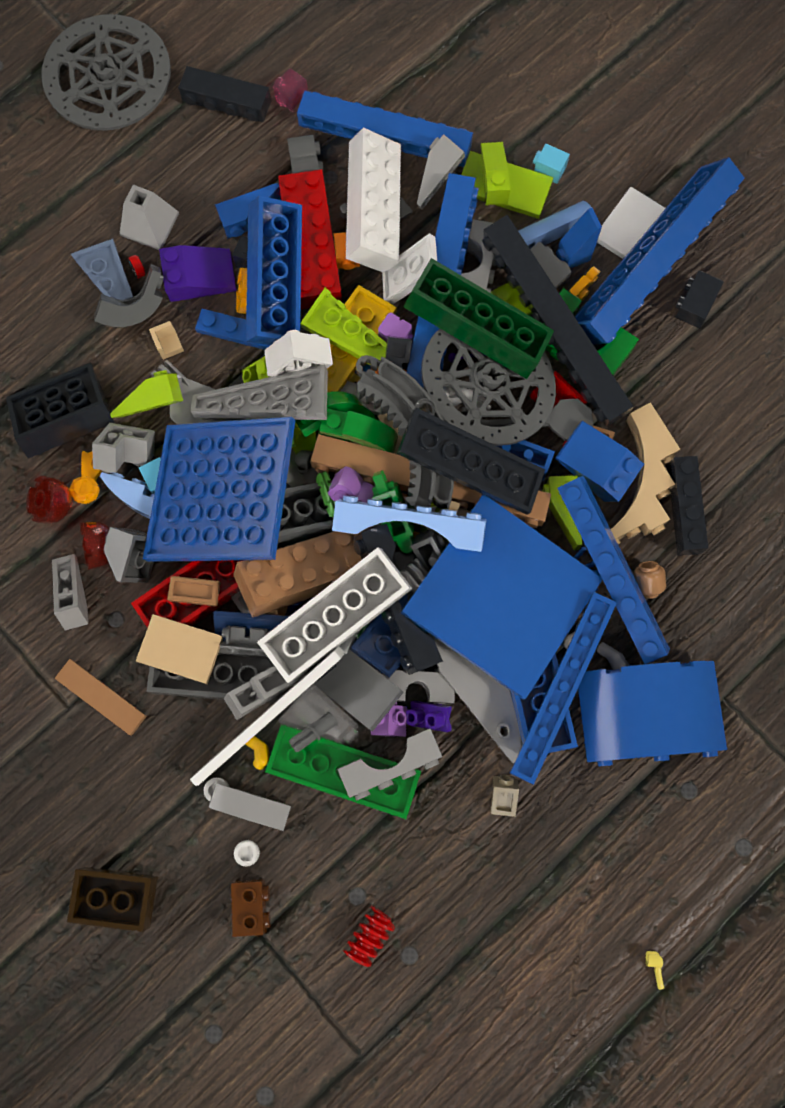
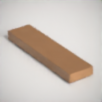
M72 659L68 660L55 677L62 685L131 736L147 717V715Z

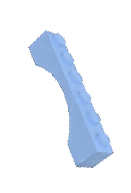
M343 496V499L335 501L332 531L358 534L364 529L379 523L409 521L422 524L437 531L457 549L481 552L487 519H482V515L478 513L467 512L466 516L456 515L457 511L442 509L441 513L431 512L432 508L427 506H417L416 509L407 508L405 503L392 502V506L382 505V500L368 499L366 503L359 502L358 497Z

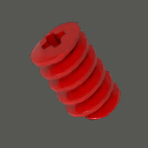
M373 905L370 908L374 915L365 914V918L369 923H359L363 932L358 933L354 931L353 933L357 941L348 940L347 942L351 951L343 949V952L348 957L366 967L372 965L369 957L376 958L378 956L375 948H383L384 945L380 939H389L386 930L394 931L395 929L391 922L392 919Z

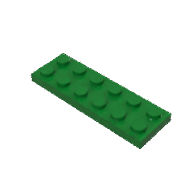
M284 725L280 726L265 770L266 773L407 819L421 774L420 770L415 769L416 774L404 780L401 776L392 779L393 785L379 790V787L376 786L369 790L370 795L362 799L356 800L355 796L349 798L338 772L339 768L360 759L368 766L378 770L390 769L398 763L320 738L319 741L317 739L301 751L296 752L290 745L289 740L301 731Z

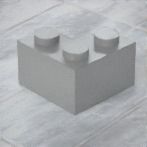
M109 423L92 443L93 469L102 470L106 473H116L124 462L133 463L136 466H143L149 463L154 457L155 431Z

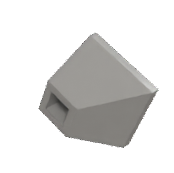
M133 185L123 204L120 235L151 248L162 249L179 212L154 192Z

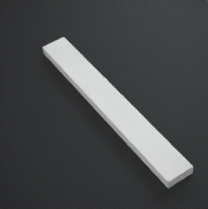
M341 647L335 648L197 771L190 779L195 786L202 783L335 665L344 655Z

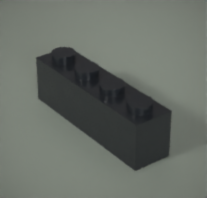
M186 66L178 87L182 101L189 105H198L211 111L225 112L230 116L236 115L247 118L250 121L264 123L271 103L269 87Z
M673 457L667 465V470L675 483L670 490L677 556L699 555L708 549L698 457Z

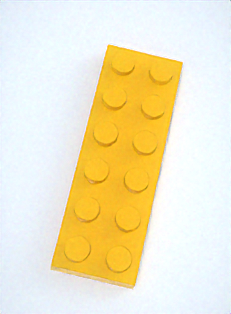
M360 285L357 286L344 304L347 310L360 318L362 323L368 329H372L377 335L378 327L387 314H395L397 312V307ZM330 344L333 365L327 368V392H341L355 372L358 358Z

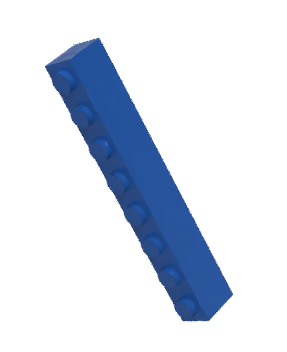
M304 91L297 111L298 123L301 127L353 139L362 128H365L401 144V152L428 158L431 150L429 147L437 137L441 138L444 134L465 153V158L458 165L460 167L465 166L472 146L473 132H469L466 129H457L446 126L443 123H433L422 118H413L402 113H393L378 107L373 108L358 102L353 103L338 97L321 95L318 92Z
M578 477L558 487L557 489L613 601L617 602L618 612L644 664L668 655L670 648L585 477Z

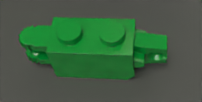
M383 470L374 473L372 478L376 487L372 488L374 493L372 499L382 500V505L392 506V502L405 503L397 482L394 483L393 480L388 482ZM409 521L383 522L382 525L387 523L392 538L397 542L401 552L406 554L412 552L411 545L415 538L413 534L415 524Z

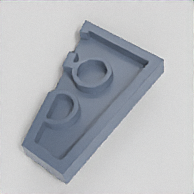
M113 239L71 253L73 259L103 295L118 300H127L134 297Z

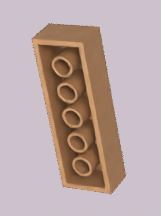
M373 526L368 527V528L364 529L363 531L372 529V528H374V527H373ZM334 531L278 549L275 560H243L237 562L234 578L252 618L315 597L359 563L362 559L354 549L353 539L358 534Z

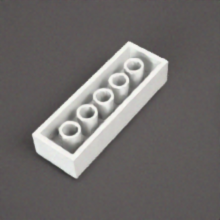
M362 128L349 142L346 259L384 273L399 261L401 144Z
M376 548L257 643L286 682H293L399 600L412 587L381 548Z

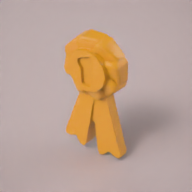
M82 451L81 477L74 479L69 488L72 498L77 503L87 504L96 500L100 491L96 479L102 470L93 469L92 451L89 453Z

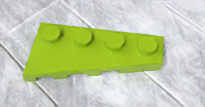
M324 288L301 321V328L320 337L329 338L330 344L358 359L365 355L372 356L378 360H381V357L385 358L387 343L372 329H368L360 318L347 310L340 300H336L327 288Z

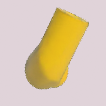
M253 736L245 745L254 750L253 766L258 770H262L267 766L270 759L269 747L263 741Z

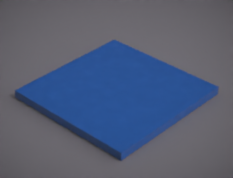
M293 417L167 425L143 559L147 562L275 560L296 420Z
M482 495L470 512L481 514L482 519H487L482 551L457 549L449 542L401 613L518 697L525 700L603 579L494 500Z

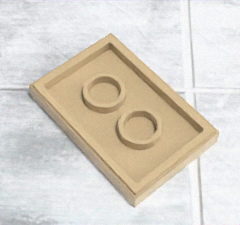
M152 615L136 662L208 684L224 637Z

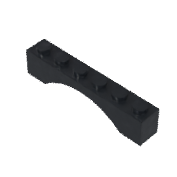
M387 523L360 532L353 538L354 549L361 556V559H364L376 548H381L393 562L396 545ZM398 600L381 613L384 622L388 624L392 633V643L398 648L401 655V665L408 675L443 662L434 638L424 633L401 613L403 608Z

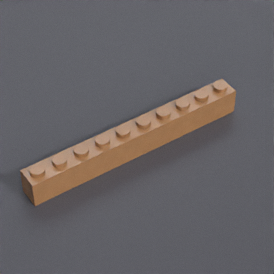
M318 434L311 458L312 468H315L316 472L336 474L347 466L359 473L363 481L375 486L372 477L374 473L383 470L388 482L392 480L394 483L397 482L400 490L408 494L410 461L407 458L398 454ZM454 481L451 501L460 503L459 508L473 509L483 494ZM538 490L532 511L528 515L496 500L494 501L530 527L537 528L545 522L551 494Z

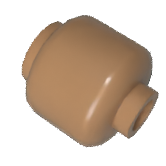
M642 562L634 570L633 576L645 598H656L658 594L665 591V570L657 562Z

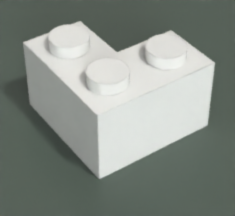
M290 330L264 350L267 375L270 377L324 364L326 368L333 365L329 338L320 337L317 334L300 333L298 330Z

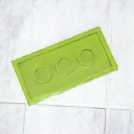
M470 151L461 175L476 178L475 187L479 188L477 199L485 202L482 156ZM507 163L510 182L508 204H498L496 206L539 219L554 177Z

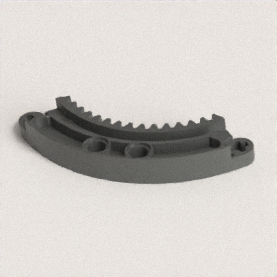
M365 355L357 360L356 371L361 378L357 382L358 400L365 396L366 404L374 401V409L381 407V414L387 413V420H393V427L398 428L399 436L403 438L412 411L416 407L428 409L431 415L443 420L427 392L402 368L384 357L378 360L372 356ZM367 363H370L371 369H368L367 372H364L362 366H366ZM408 459L410 461V482L408 495L405 499L407 508L416 509L417 506H427L432 508L431 512H435L436 507L441 508L439 513H441L442 509H449L454 481Z

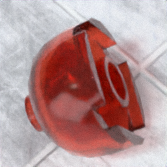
M47 476L35 478L34 481L37 483L34 487L29 488L26 499L27 512L34 517L32 521L52 524L62 520L72 507L69 488L65 483L56 478Z
M98 521L80 523V533L84 535L82 537V547L88 570L100 568L109 563L104 547L110 528Z

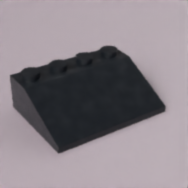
M91 362L6 397L15 440L27 458L40 455L47 450L61 446L78 437H83L97 429L104 428L109 423H114V419L110 415L111 409Z

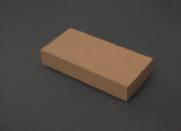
M171 576L167 600L171 602L217 606L221 582Z

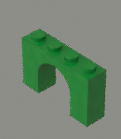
M563 288L559 294L575 316L579 311L582 300ZM622 327L616 332L617 336L613 341L597 351L613 376L633 351L639 340ZM548 344L545 350L550 352L554 359L558 360L556 356L557 350L553 344L551 346Z

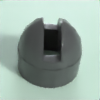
M299 451L295 456V463L299 467L309 470L312 467L311 458L313 451Z

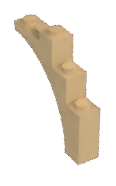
M651 402L630 413L626 420L635 439L639 460L644 463V466L639 471L637 490L624 517L611 528L618 545L621 538L627 536L630 539L641 531L644 536L650 533L655 536L666 529L664 525L670 520L658 500H662L670 495V490L675 485L664 466L670 463L680 448Z

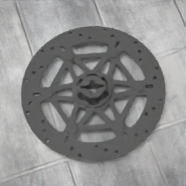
M116 14L92 16L69 26L53 41L46 53L42 66L43 88L53 108L67 121L91 130L120 129L145 118L163 99L171 76L169 55L158 34L139 20ZM109 32L126 33L137 38L139 41L135 44H130L109 37ZM91 34L96 35L94 40L75 53L68 52L79 40ZM102 44L106 45L108 53L101 54ZM111 44L125 48V50L113 54ZM96 47L95 57L82 56ZM146 52L151 53L154 62L152 79L144 77L142 55ZM132 54L125 62H122V58ZM136 60L138 63V74L127 69ZM77 62L89 63V65L85 68ZM63 64L69 66L71 88L66 92L62 91L59 81L60 66ZM75 69L86 74L78 83L75 81ZM128 76L136 80V82L125 81L124 78ZM88 81L92 83V85L80 90ZM119 86L130 88L117 97ZM99 89L102 99L99 100L87 94ZM112 89L111 100H108L105 90ZM139 90L145 92L136 103L118 111L117 106ZM81 99L104 107V112L93 113L75 106L74 103Z
M439 329L433 335L423 354L421 366L423 387L435 403L443 420L493 445L515 444L531 437L545 424L552 412L555 403L556 384L553 369L545 352L534 372L527 379L510 369H506L505 366L489 357L485 358L479 351L442 329ZM453 343L458 348V352L449 372H442L440 370L441 358L448 345ZM468 351L479 360L477 363L473 362ZM461 356H463L469 369L457 371V365ZM469 376L470 382L456 380V378ZM509 376L522 378L523 380L510 382ZM443 386H450L467 408V416H464L453 406ZM529 386H536L538 388L536 403L530 414L526 415L521 409ZM459 387L473 390L471 402ZM522 387L521 394L516 402L510 389ZM479 395L486 399L480 408L477 407ZM502 395L506 396L511 407L500 398ZM491 400H494L504 411H487L486 407ZM481 417H510L514 424L506 427H490L482 425L480 420Z

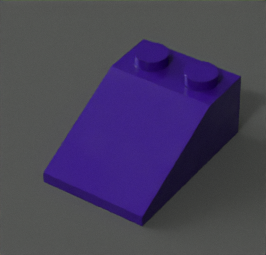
M185 245L159 249L164 287L171 302L237 291L230 249Z

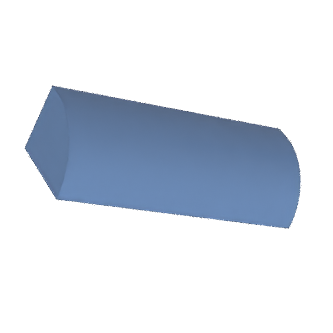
M581 201L520 229L518 232L530 249L539 241L546 245L563 237L580 217L592 207L586 201Z

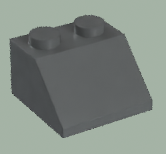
M110 527L105 539L104 552L116 581L148 583L154 561L147 562L143 559L147 538L146 532L137 529Z

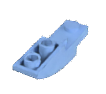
M101 472V479L123 503L140 515L150 519L154 494L150 495L151 492L145 486V482L135 478L129 481L123 479V475L115 472L110 474Z

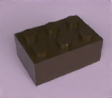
M88 867L75 869L67 923L139 932L146 931L151 926L158 876Z

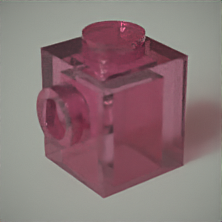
M291 68L282 77H278L273 85L277 103L282 107L286 106L291 111L301 102L304 91H308L307 80Z

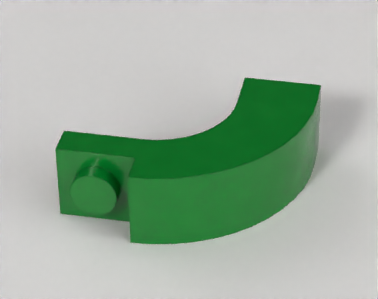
M340 391L327 392L328 409L345 413L352 411L376 419L362 400H358L357 396ZM295 419V423L305 438L318 430L322 423V420Z
M327 408V420H322L319 430L321 434L350 440L363 446L394 453L398 440L397 432L387 424L352 411L345 413Z

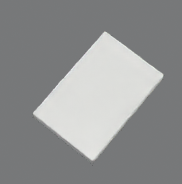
M630 187L603 223L597 243L623 259L666 208Z
M430 233L399 255V261L386 272H382L383 299L394 305L411 293L429 260L432 258L437 261L435 236Z

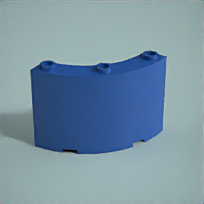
M692 661L680 664V662L625 666L621 667V671L620 669H601L585 672L578 690L587 762H597L599 767L613 765L612 760L654 757V761L670 760L669 755L701 752L703 757L718 756V751L727 750L714 661Z

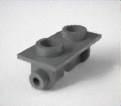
M228 625L227 628L223 627L222 637H226V639L221 643L220 648H227V651L230 652L251 650L253 654H265L257 642L270 631L263 628H250V636H245L246 627Z

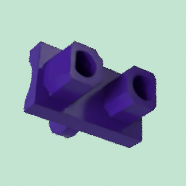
M412 701L411 709L406 711V723L414 727L449 732L451 731V706Z

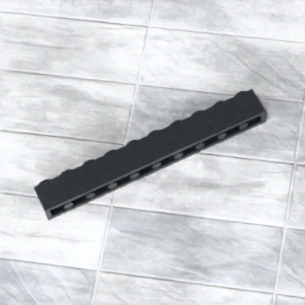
M506 215L486 227L483 232V245L488 252H493L497 267L500 270L504 269L508 275L506 279L512 289H517L520 294L519 300L525 308L528 307L532 312L531 317L554 330L548 344L550 346L553 344L557 350L556 356L562 365L566 364L570 370L568 374L574 384L578 383L581 387L583 399L594 407L595 410L593 412L600 423L603 422L607 427L630 413L634 406L509 216Z

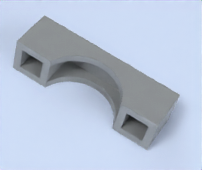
M473 219L467 252L478 259L480 266L472 272L461 274V276L491 293V289L487 288V285L493 283L495 270H491V266H496L494 261L495 255L492 251L488 252L482 239L484 229L493 223Z
M431 729L407 738L405 756L400 763L390 769H374L360 759L339 768L338 772L349 798L355 796L356 800L370 795L369 790L376 786L379 787V790L393 785L392 779L401 776L404 780L415 775V769L424 766L427 770L438 765V759L442 758V754Z

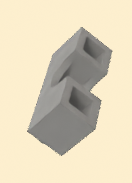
M399 666L389 678L393 684L404 692L397 702L405 701L408 685L419 684L426 691L427 703L444 705L454 703L455 691L439 672L438 668H435L434 672H424V670L408 675L407 671H400Z

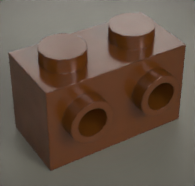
M265 879L235 881L231 883L233 937L264 935L267 932V928H270V912H266V901H269L270 891L269 885L265 886Z

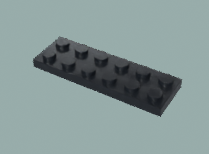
M417 407L412 411L397 454L526 515L532 511L545 469Z

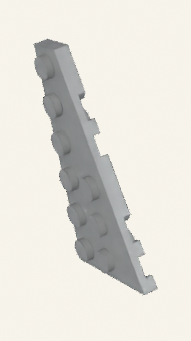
M324 364L196 394L192 397L191 412L194 418L264 419L293 417L298 420H327L328 371Z

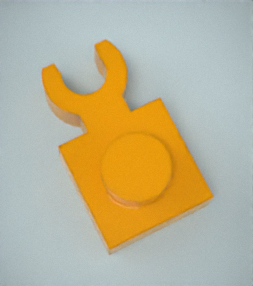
M593 266L569 292L583 301L590 292L588 288L598 279L600 271Z

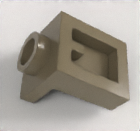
M510 775L493 776L491 814L516 817L519 795L517 778H513Z

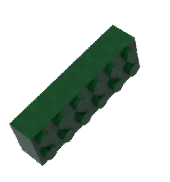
M432 258L429 260L404 305V308L525 379L529 377L539 364L554 332L553 329Z

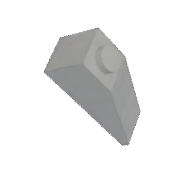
M444 134L441 138L437 137L429 147L431 150L428 154L417 205L421 209L426 206L447 180L448 174H452L465 158L464 151Z
M72 554L53 559L55 616L64 630L87 625V603L77 556Z

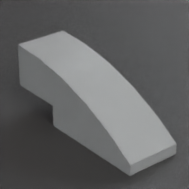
M273 666L252 677L249 682L228 692L224 700L236 720L294 686L305 674H302L295 681L287 683L277 668Z
M219 783L215 785L208 806L211 809L284 831L291 808L288 804Z

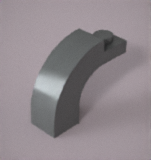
M151 264L142 290L133 298L118 300L101 294L94 314V321L107 326L128 327L150 317L158 308L163 298L161 291L156 290V288L160 289L163 282L160 267Z

